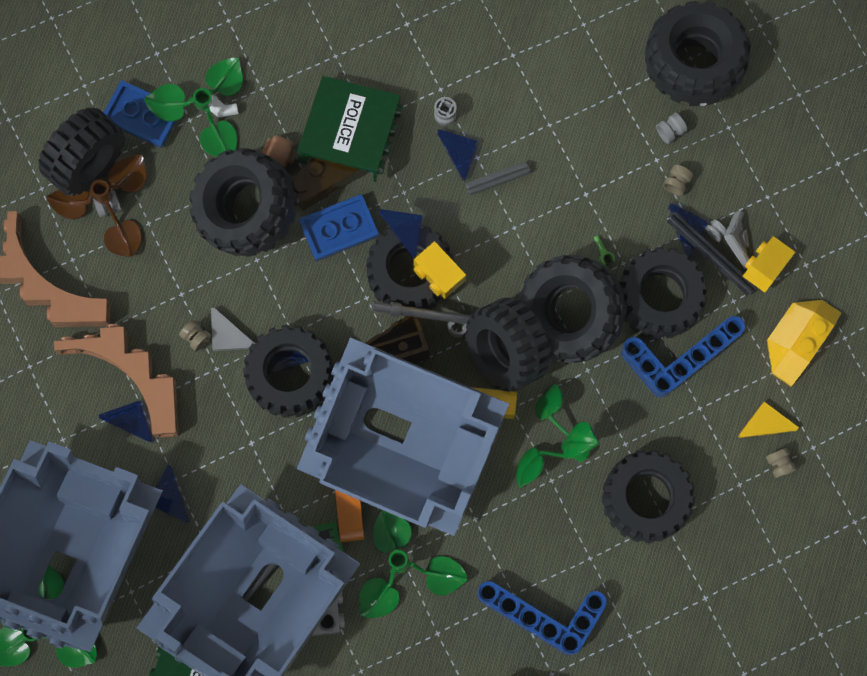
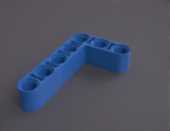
M729 317L667 368L660 363L643 341L636 337L626 340L622 347L621 355L655 396L660 398L666 397L735 342L744 332L745 323L740 317ZM728 325H735L738 333H731L728 330ZM710 339H718L721 346L713 347ZM633 345L637 347L638 354H630L627 346ZM694 352L700 353L703 356V361L698 362L694 360L692 354ZM650 363L653 367V371H644L642 368V364ZM675 367H683L686 375L680 376L676 374ZM657 381H665L668 384V389L661 390L657 386Z
M491 581L482 583L477 591V597L481 603L565 655H573L581 649L606 606V598L601 592H590L583 599L566 628ZM491 587L495 592V596L492 599H485L481 593L483 588ZM595 596L600 600L601 605L599 609H593L589 606L588 600L590 597ZM506 599L512 600L515 604L514 611L506 612L502 608V602ZM526 612L533 613L535 615V623L532 625L525 624L523 614ZM578 617H584L588 620L589 625L586 630H581L577 627L576 620ZM545 625L555 627L556 634L554 637L549 638L544 635L543 628ZM567 637H571L576 641V648L573 651L567 650L564 646V640Z

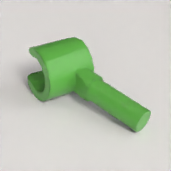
M595 236L594 240L601 254L599 258L600 263L604 266L606 265L604 255L609 256L613 263L615 260L614 254L604 248L599 236Z

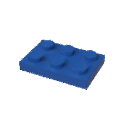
M121 80L104 113L119 125L124 132L159 148H163L176 121L168 122L156 117L144 101V97L151 93Z
M362 194L299 218V223L316 262L379 236Z

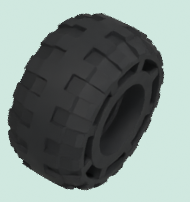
M690 1L685 6L679 4L669 9L667 14L660 16L656 20L647 40L645 62L649 78L656 83L655 87L663 95L667 93L671 96V100L679 104L681 101L688 102L689 106H699L700 103L710 105L719 102L720 98L729 97L737 86L741 84L748 68L751 44L747 33H745V27L738 18L734 19L732 17L731 11L724 7L722 9L717 8L715 3L707 1L705 4ZM686 46H700L710 51L717 62L707 68H694L682 62L676 52Z
M239 148V150L235 151L229 149L218 154V158L210 159L204 165V171L201 174L197 173L194 179L196 183L194 191L190 190L189 200L192 203L190 214L192 221L196 223V231L210 245L232 255L249 257L256 256L261 251L267 252L276 246L275 242L279 239L282 240L288 233L287 228L290 222H294L296 216L294 206L297 205V193L293 190L294 182L291 175L286 172L285 167L278 161L260 151L249 148ZM256 184L260 193L258 209L249 220L237 224L233 216L234 200L243 188Z
M578 255L557 256L536 266V269L531 274H528L524 280V286L522 291L518 293L517 300L528 305V309L534 311L537 314V319L543 323V329L549 337L548 344L551 345V352L549 354L551 360L566 363L591 360L612 347L616 338L620 336L624 327V317L627 314V305H625L624 301L625 293L622 285L615 278L616 276L600 262ZM571 287L584 290L588 294L592 306L589 321L582 329L577 331L565 330L559 324L555 315V305L558 297L564 290Z

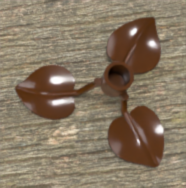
M142 154L130 156L117 162L108 173L109 182L107 183L104 180L94 181L89 194L88 191H83L80 195L69 196L63 194L58 189L46 196L52 209L63 218L70 220L83 217L87 211L86 205L90 204L94 197L98 203L106 205L116 225L108 228L104 234L106 248L113 254L124 257H132L139 250L142 240L139 226L132 220H126L120 224L109 201L112 199L111 189L118 190L121 188L126 193H133L144 186L147 174Z

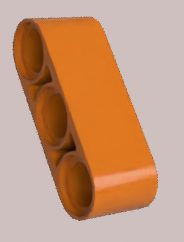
M335 490L340 541L364 540L361 500Z

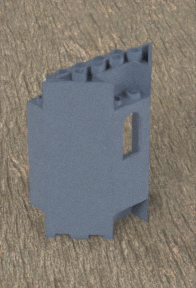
M350 337L341 361L336 362L331 374L334 375L331 384L328 383L323 392L325 401L322 406L319 405L314 414V418L317 419L314 428L310 427L305 436V440L308 442L297 469L319 478V483L419 526L426 528L429 525L455 536L491 448L495 443L509 403ZM371 408H379L412 422L404 442H398L367 428L364 422L365 413Z
M30 440L21 460L13 459L0 486V623L15 631L18 628L27 631L26 634L38 640H40L41 636L47 638L51 645L63 649L65 646L91 652L163 490L140 482L138 475L115 467L113 472L74 457L71 449L52 442H48L47 446ZM58 552L76 559L61 594L55 599L43 598L39 593V586L54 553Z
M240 484L226 504L221 502L152 598L154 604L139 623L137 629L151 638L164 651L174 656L175 660L180 664L183 662L202 676H284L360 563L339 550L338 544L327 538L325 541L319 537V532L309 525L304 527L298 523L299 519L292 513L287 512L285 514L278 509L279 506L270 499L265 501ZM276 564L282 568L284 578L260 611L242 599V597L266 565Z

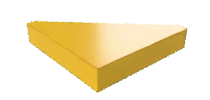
M763 402L738 437L744 438L796 432L799 427Z

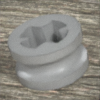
M717 220L711 221V226L707 225L705 227L707 234L716 242H720L722 240L721 237L726 233V228Z
M448 323V331L451 336L455 338L465 336L467 324L462 326L461 332H457V329L455 331L452 329L455 323Z

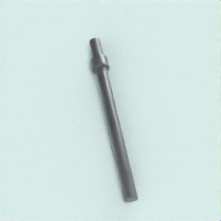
M373 302L371 307L372 311L389 313V316L400 317V315L461 324H467L471 316L402 306L401 303L391 302L390 304Z

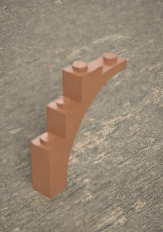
M8 211L7 219H4V232L7 233V241L3 242V253L6 256H0V283L24 284L20 285V297L28 306L51 305V307H47V319L54 327H107L110 324L111 304L107 299L77 296L65 292L46 281L34 269L24 251L21 241V216L17 211Z
M109 324L107 328H100L101 337L99 338L97 335H86L84 339L62 337L61 341H54V350L58 355L83 353L95 356L115 365L126 373L138 386L148 406L152 435L155 438L179 436L176 381L173 377L166 374L156 375V379H153L151 355L149 352H145L144 349L131 350V353H128L127 331L124 327H121L120 324Z

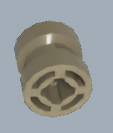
M674 165L670 171L671 176L666 178L663 187L674 195L682 196L686 190L685 185L690 183L693 173L681 165Z
M196 319L186 324L179 333V336L184 341L190 343V347L195 352L201 350L212 337L207 330L201 329V325Z
M787 448L766 456L768 464H771L774 468L773 475L775 479L797 470L795 464L790 462V453Z

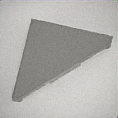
M740 210L734 213L724 238L743 268L746 269L745 265L750 259L746 248H749L747 230L743 231L741 220L744 212Z
M211 308L212 350L249 349L254 342L219 311Z

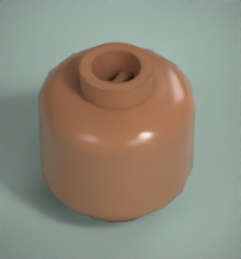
M278 135L272 139L268 138L262 153L272 157L284 167L288 163L293 164L297 154L296 151H293L294 143Z

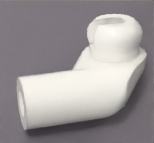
M212 95L210 111L214 115L226 117L238 114L237 103L224 105L218 100L217 96Z

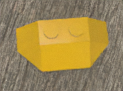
M823 300L792 303L767 339L772 374L789 386H792L835 326L841 312Z

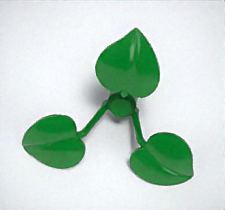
M239 58L225 59L211 66L205 75V83L210 88H213V90L199 88L187 102H184L185 94L183 90L174 84H165L158 87L151 94L145 96L144 101L156 117L168 122L181 119L184 115L183 107L194 103L197 109L206 111L211 127L203 129L200 134L202 149L214 157H218V154L229 149L235 151L237 147V134L234 127L224 120L215 125L210 112V106L212 104L211 94H215L218 91L222 96L228 97L240 91L243 84V75Z
M557 384L550 386L541 395L535 407V414L540 420H545L548 417L568 437L561 446L563 453L545 450L539 452L536 447L526 451L521 457L516 471L517 484L521 489L540 475L544 466L543 456H556L583 462L587 459L590 450L600 444L593 432L592 426L588 422L582 421L578 423L569 433L554 418L553 413H556L561 408L563 401L562 390Z
M382 510L374 525L373 541L377 549L382 553H389L394 549L389 556V564L392 567L388 584L382 578H372L364 583L359 595L360 615L366 618H380L395 610L400 599L398 591L391 588L396 572L404 573L409 567H412L428 575L426 585L433 594L438 596L452 594L468 580L466 572L460 564L445 556L432 558L429 562V570H425L410 562L406 553L398 549V547H405L410 542L412 530L409 523L401 517Z
M49 564L40 583L39 593L45 599H55L61 594L65 581L61 574ZM7 627L0 629V666H17L25 662L31 653L30 646L25 641L31 642L38 639L28 636L26 634L27 631L21 629V631L19 629L15 631ZM94 643L91 652L65 646L63 649L57 647L56 654L63 665L78 668L96 662L97 647L96 643Z

